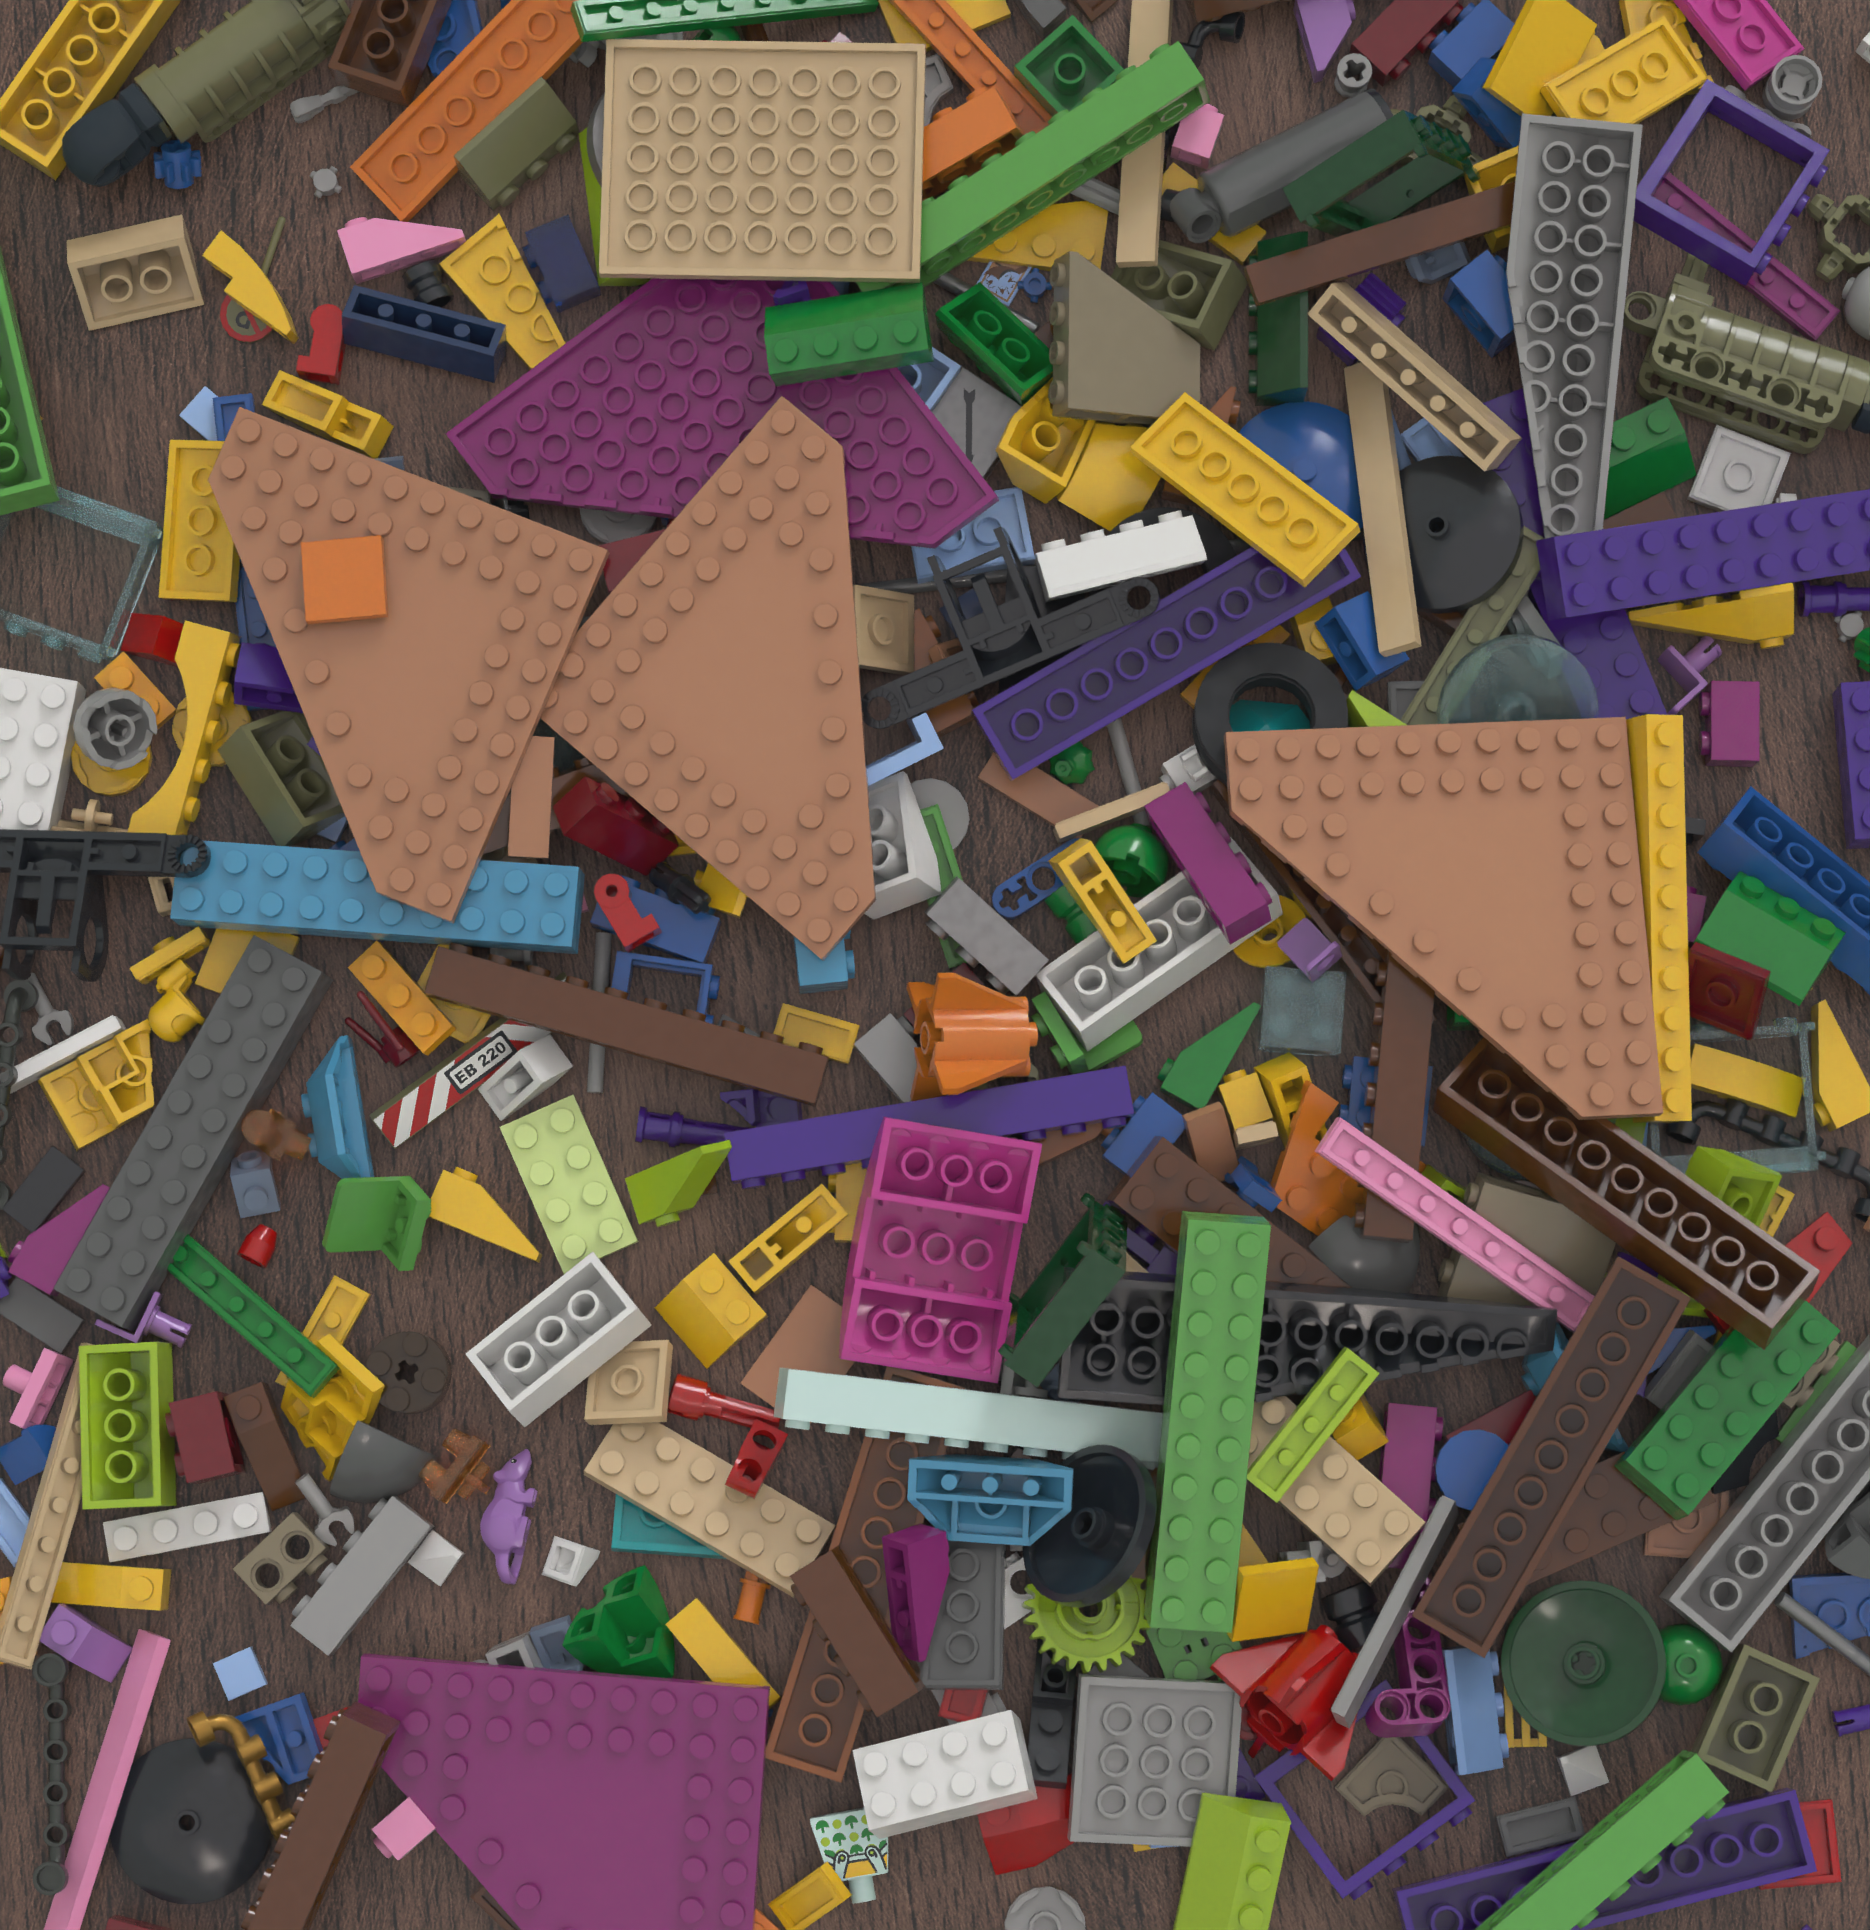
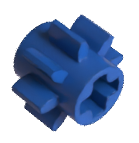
M178 140L167 141L162 144L161 152H154L155 178H164V184L167 187L173 189L187 188L194 183V177L202 176L200 150L191 151L189 142L185 141L181 144Z

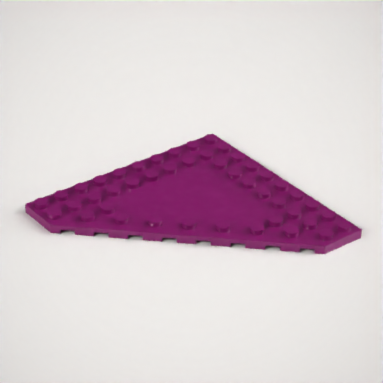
M652 278L446 433L447 437L493 498H507V500L675 519L777 400L783 396L844 448L850 539L935 549L999 501L996 493L897 367L789 385H775L769 375L764 328L765 307L775 305L773 296L778 288L781 289L785 282L780 280ZM806 281L811 300L840 295L830 281Z
M366 1653L361 1656L358 1702L401 1721L381 1768L406 1797H410L436 1827V1832L521 1930H754L770 1686L537 1667L528 1668L525 1666L501 1664L491 1665L489 1663Z

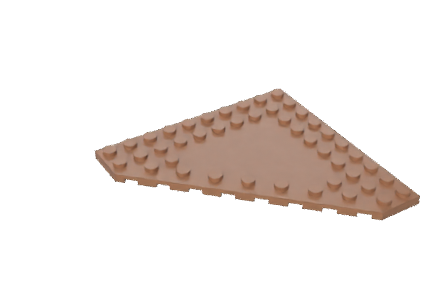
M781 396L576 632L540 719L822 961L826 959L876 901L860 666L857 647L856 610L853 591V568L849 535L848 499L845 479L844 448L841 444L785 397Z
M239 407L208 481L375 890L382 896L454 924L610 553L607 549ZM381 535L384 541L388 617L307 624L305 619L301 542Z
M1626 717L1225 733L1224 749L1229 815L1240 825L1244 824L1261 839V843L1285 864L1286 862L1289 863L1305 877L1304 880L1327 901L1331 900L1348 915V919L1371 939L1375 938L1413 976H1418L1436 992L1435 995L1459 1016L1462 1014L1480 1030L1479 1033L1503 1054L1509 1055L1523 1068L1522 1071L1546 1092L1550 1091L1578 1120L1654 1117L1663 1114Z

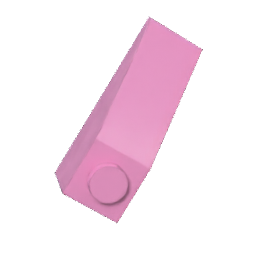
M366 217L355 218L345 223V228L337 230L356 284L450 254L466 242L462 229L380 218L369 220Z

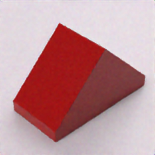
M131 613L120 651L178 667L175 655L184 624L162 615Z

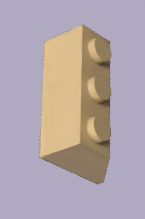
M182 214L67 240V264L89 331L204 305L194 253Z

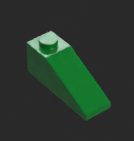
M1256 1002L1252 1003L1181 1051L1176 1061L1168 1057L1157 1079L1163 1082L1159 1091L1194 1111L1205 1107L1260 1010L1261 1005Z

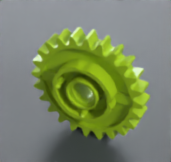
M1131 1575L1116 1592L1096 1603L1098 1612L1095 1617L1084 1616L1080 1612L1079 1607H1068L1050 1600L1037 1591L1033 1584H1027L1024 1590L1032 1595L1033 1599L1024 1601L1022 1607L1031 1610L1032 1615L1023 1620V1623L1036 1627V1630L1029 1636V1639L1041 1638L1043 1644L1038 1652L1041 1654L1052 1650L1054 1653L1052 1664L1057 1663L1062 1658L1066 1659V1668L1069 1672L1077 1663L1081 1664L1083 1674L1089 1673L1092 1664H1095L1099 1672L1103 1673L1107 1668V1660L1116 1668L1122 1664L1120 1653L1129 1658L1134 1656L1135 1651L1131 1643L1142 1645L1146 1640L1139 1633V1630H1149L1151 1628L1147 1620L1144 1619L1146 1590L1140 1588V1584L1145 1580L1132 1578Z

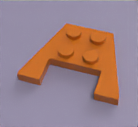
M1306 1080L1300 1093L1303 1096L1297 1113L1293 1114L1289 1126L1292 1129L1285 1150H1281L1271 1186L1282 1200L1277 1205V1208L1319 1236L1344 1215H1348L1350 1218L1354 1216L1356 1203H1363L1364 1188L1357 1187L1356 1180L1314 1152L1320 1143L1315 1136L1339 1102ZM1422 1161L1419 1162L1420 1174H1422L1427 1166Z

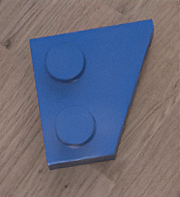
M304 1692L235 1717L242 1722L250 1737L255 1734L260 1736L267 1751V1756L262 1759L269 1761L274 1766L275 1772L288 1785L309 1778L307 1777L309 1768L316 1754H320L323 1748Z

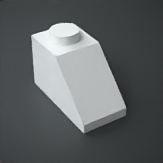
M549 1034L520 1049L478 1090L499 1120L502 1121L551 1087L573 1065Z

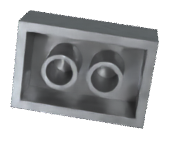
M957 876L924 911L930 917L925 924L943 941L950 935L959 943L960 946L955 951L973 968L981 963L989 971L985 977L986 980L1004 995L1010 990L1017 996L1049 961L1047 957Z

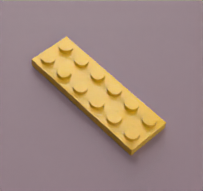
M1186 392L1130 446L1132 454L1303 587H1306L1361 532L1357 522Z

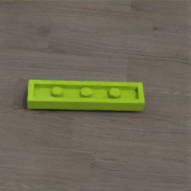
M1344 1347L1248 1468L1247 1480L1278 1503L1379 1375V1372L1349 1348Z

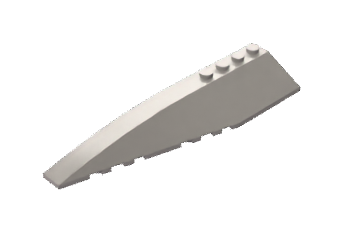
M1522 114L1506 279L1545 539L1603 529L1643 125L1533 114Z

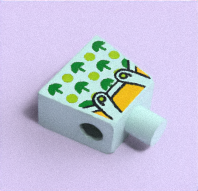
M864 1807L812 1816L810 1823L824 1863L828 1861L841 1881L848 1880L850 1893L852 1894V1904L876 1900L872 1876L888 1873V1837L879 1839L869 1831Z

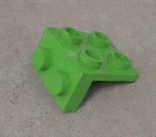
M1046 992L1031 999L1036 1014L1030 1016L1032 1022L1037 1024L1041 1037L1048 1035L1054 1046L1050 1047V1051L1061 1069L1067 1066L1071 1074L1095 1071L1139 1047L1143 1042L1142 1034L1132 1020L1087 1052L1064 1023Z
M411 1176L343 1178L336 1186L322 1245L330 1253L382 1250L398 1271L413 1270L417 1254L422 1247L421 1238L426 1219L429 1218L431 1213V1199Z

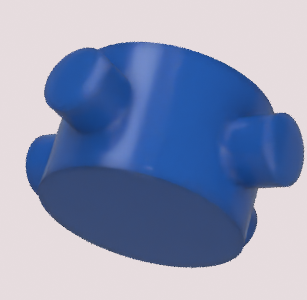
M1037 268L1031 269V273L1026 275L1024 281H1018L1017 284L1018 289H1023L1024 294L1030 298L1031 303H1038V298H1041L1046 290H1052L1050 282H1046L1045 277L1039 273Z

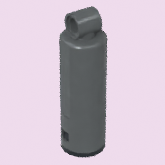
M1369 88L1201 172L1197 180L1198 189L1188 188L1182 190L1171 200V217L1185 236L1193 243L1208 241L1218 231L1225 236L1233 237L1291 208L1292 206L1282 188L1393 117V114L1383 97L1375 89Z

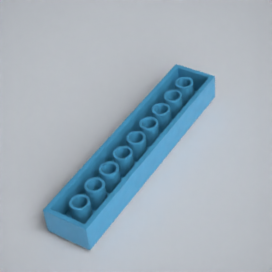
M204 841L211 852V861L208 868L196 877H174L170 919L180 926L441 945L456 943L469 947L578 954L585 874L580 867L480 860L454 924L378 894L360 851ZM190 847L183 851L180 857L181 865H192L191 862L193 861L195 863V859L198 858V848Z

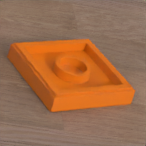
M381 535L301 542L305 619L307 624L388 617L384 541Z

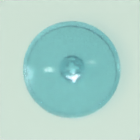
M1511 634L1496 637L1468 652L1448 675L1442 687L1437 706V724L1599 717L1597 692L1589 673L1581 662L1557 642L1531 634Z

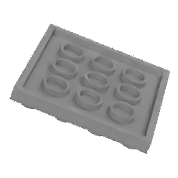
M1079 1674L1068 1840L1070 1842L1191 1847L1201 1794L1210 1793L1236 1797L1242 1708L1239 1704L1240 1696L1224 1681Z

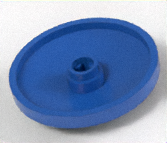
M1289 402L1266 409L1242 427L1239 431L1242 436L1357 522L1361 532L1364 530L1350 416L1336 408L1320 403Z

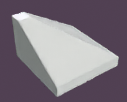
M432 1529L408 1563L441 1587L465 1553Z
M554 1536L542 1575L577 1587L598 1559L600 1551Z
M1585 1746L1556 1757L1570 1796L1609 1783L1596 1746Z

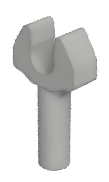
M31 973V976L26 980L36 986L39 994L38 1002L35 1006L39 1017L37 1024L32 1027V1031L37 1039L52 1047L55 1043L49 1034V1026L53 1022H59L65 1034L71 1037L74 1033V1019L67 1010L58 1011L53 1009L35 973Z
M309 1473L304 1474L295 1481V1484L319 1516L318 1524L314 1530L315 1534L323 1542L332 1546L337 1545V1539L329 1529V1525L333 1521H341L349 1533L353 1534L355 1532L353 1513L348 1506L342 1508L331 1506Z

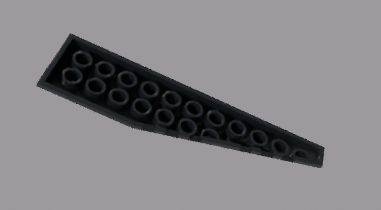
M1064 1267L1063 1283L1074 1268ZM1125 1271L1118 1283L1059 1358L1058 1398L1164 1405L1176 1275ZM1266 1281L1254 1401L1258 1403L1273 1400L1275 1397L1308 1394L1344 1347L1349 1348L1379 1372V1375L1373 1382L1400 1378L1402 1375L1417 1372L1423 1374L1439 1371L1440 1368L1474 1365L1479 1364L1480 1361L1491 1359H1508L1553 1351L1557 1309L1423 1294Z

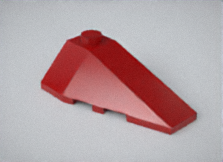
M1072 1773L1067 1774L1066 1789L1035 1786L1038 1799L977 1814L982 1837L995 1875L1035 1867L1074 1843L1070 1842L1067 1838Z

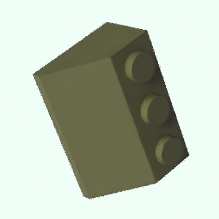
M540 77L454 155V159L461 178L494 211L500 205L502 207L509 205L520 193L518 188L529 178L532 181L539 178L549 166L547 162L558 152L561 155L565 154L575 145L578 140L576 136L579 134L578 125L549 84Z
M281 711L240 726L218 749L276 845L289 847L310 839L345 816L322 757L307 745L313 735L304 714L290 711Z

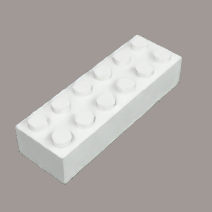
M1232 838V842L1228 844L1234 854L1240 851L1244 855L1252 870V873L1248 875L1254 884L1261 882L1272 899L1273 903L1268 905L1272 921L1230 945L1182 872H1180L1134 904L1157 940L1148 948L1123 964L1097 930L1035 975L1041 993H1047L1064 1023L1087 1052L1283 915L1278 893Z

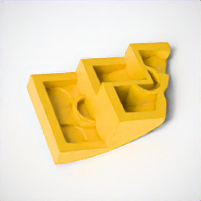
M1095 422L1066 488L1056 496L1058 501L1110 532L1126 518L1143 511L1161 476L1132 454L1130 446L1148 428L1143 425L1128 424L1126 426H1119L1114 423Z
M148 1019L115 1035L113 1039L78 1056L74 1061L38 1080L76 1151L125 1125L154 1106L151 1075L153 1069L150 1053L151 1027L149 1026Z
M328 1334L317 1341L316 1347L336 1363L340 1369L315 1398L309 1396L290 1379L286 1383L280 1407L289 1422L296 1428L299 1438L306 1449L309 1447L315 1448L326 1466L321 1473L328 1481H331L357 1421L359 1420L366 1424L370 1423L385 1385L335 1338Z

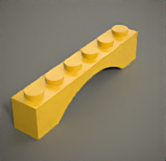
M185 620L175 655V661L181 673L187 697V727L184 745L176 766L165 784L149 802L132 814L128 832L187 835L190 822L196 820L200 809V799L197 798L200 785L206 782L211 768V762L207 760L211 744L215 745L221 732V722L218 721L222 706L227 705L231 696L232 685L229 683L232 667H237L241 644H239L240 636Z

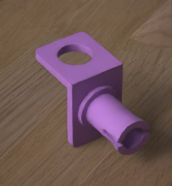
M1702 637L1684 656L1670 645L1657 659L1688 693L1667 715H1676L1708 684L1700 673L1722 655L1718 644L1707 653H1704L1709 645L1714 642L1711 637Z
M1303 918L1277 942L1278 947L1312 983L1342 957L1340 945L1336 941L1331 943L1308 918Z
M156 1291L147 1306L135 1334L129 1333L101 1319H97L95 1325L134 1343H141L144 1335L147 1336L150 1333L177 1345L179 1348L183 1347L187 1338L173 1333L172 1329L189 1335L192 1324H187L160 1311V1306L158 1305L163 1294Z

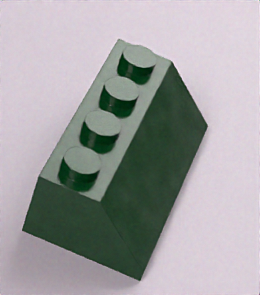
M1299 231L1258 241L1255 254L1248 255V265L1307 247L1308 231ZM1308 291L1257 307L1252 293H1248V317H1255V331H1248V355H1255V370H1248V394H1255V406H1276L1289 402H1304L1308 390Z

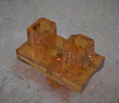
M273 1108L269 1112L261 1109L252 1110L245 1115L241 1123V1131L245 1139L256 1145L269 1157L279 1161L283 1153L302 1160L311 1142L309 1136L302 1134L303 1132L300 1129L295 1128L297 1124Z
M454 1428L442 1444L444 1448L456 1456L450 1467L446 1469L437 1461L431 1459L418 1475L431 1489L429 1494L445 1504L450 1501L465 1480V1484L457 1493L465 1500L470 1497L476 1488L484 1494L491 1488L482 1481L491 1469L490 1466L481 1461L472 1473V1470L491 1446L475 1435L471 1437Z

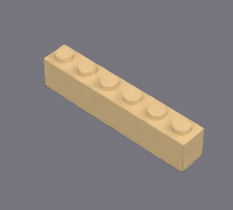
M1332 283L1308 312V315L1484 472L1497 469L1522 439L1521 436L1348 283Z

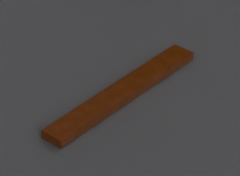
M1515 181L1247 265L1243 270L1256 307L1511 227Z

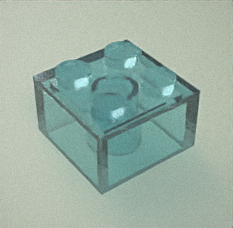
M1266 966L1262 976L1257 1051L1338 1057L1342 1046L1346 972L1325 971L1312 983L1298 968Z

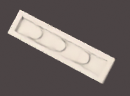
M263 1492L103 1522L109 1562L272 1532L267 1501Z

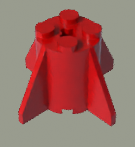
M1320 1625L1316 1630L1309 1629L1305 1633L1222 1654L1211 1665L1210 1669L1240 1696V1707L1243 1708L1247 1705V1709L1251 1714L1246 1719V1722L1258 1736L1248 1751L1252 1758L1266 1745H1269L1278 1752H1281L1286 1747L1293 1750L1290 1755L1296 1756L1299 1753L1304 1755L1331 1782L1342 1772L1345 1767L1357 1714L1350 1728L1336 1723L1331 1707L1359 1654L1350 1652L1338 1640L1336 1633L1329 1626Z

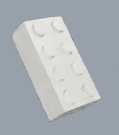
M0 668V829L51 831V827L57 826L58 821L61 819L72 764L71 751L75 744L73 724L76 711L84 701L86 689L78 681Z
M591 1252L469 1350L466 1356L508 1411L526 1427L652 1326V1324L595 1253Z
M1012 1710L852 1750L868 1829L879 1839L1038 1799L1021 1720Z

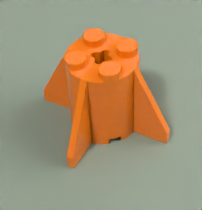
M937 973L935 985L925 982L907 983L906 989L915 1013L914 1034H920L921 1047H914L917 1067L910 1094L911 1101L943 1095H958L999 1077L1029 1076L1031 1069L1029 1051L1031 1046L1037 1045L1038 1028L1035 1022H1029V1006L1026 996H1006L956 973Z

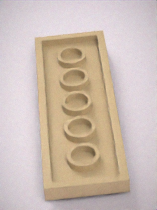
M659 1422L613 1424L584 1470V1475L793 1598L794 1594L791 1590V1585L794 1582L790 1575L818 1558L836 1526L764 1483L755 1499L726 1486L725 1483L733 1465Z

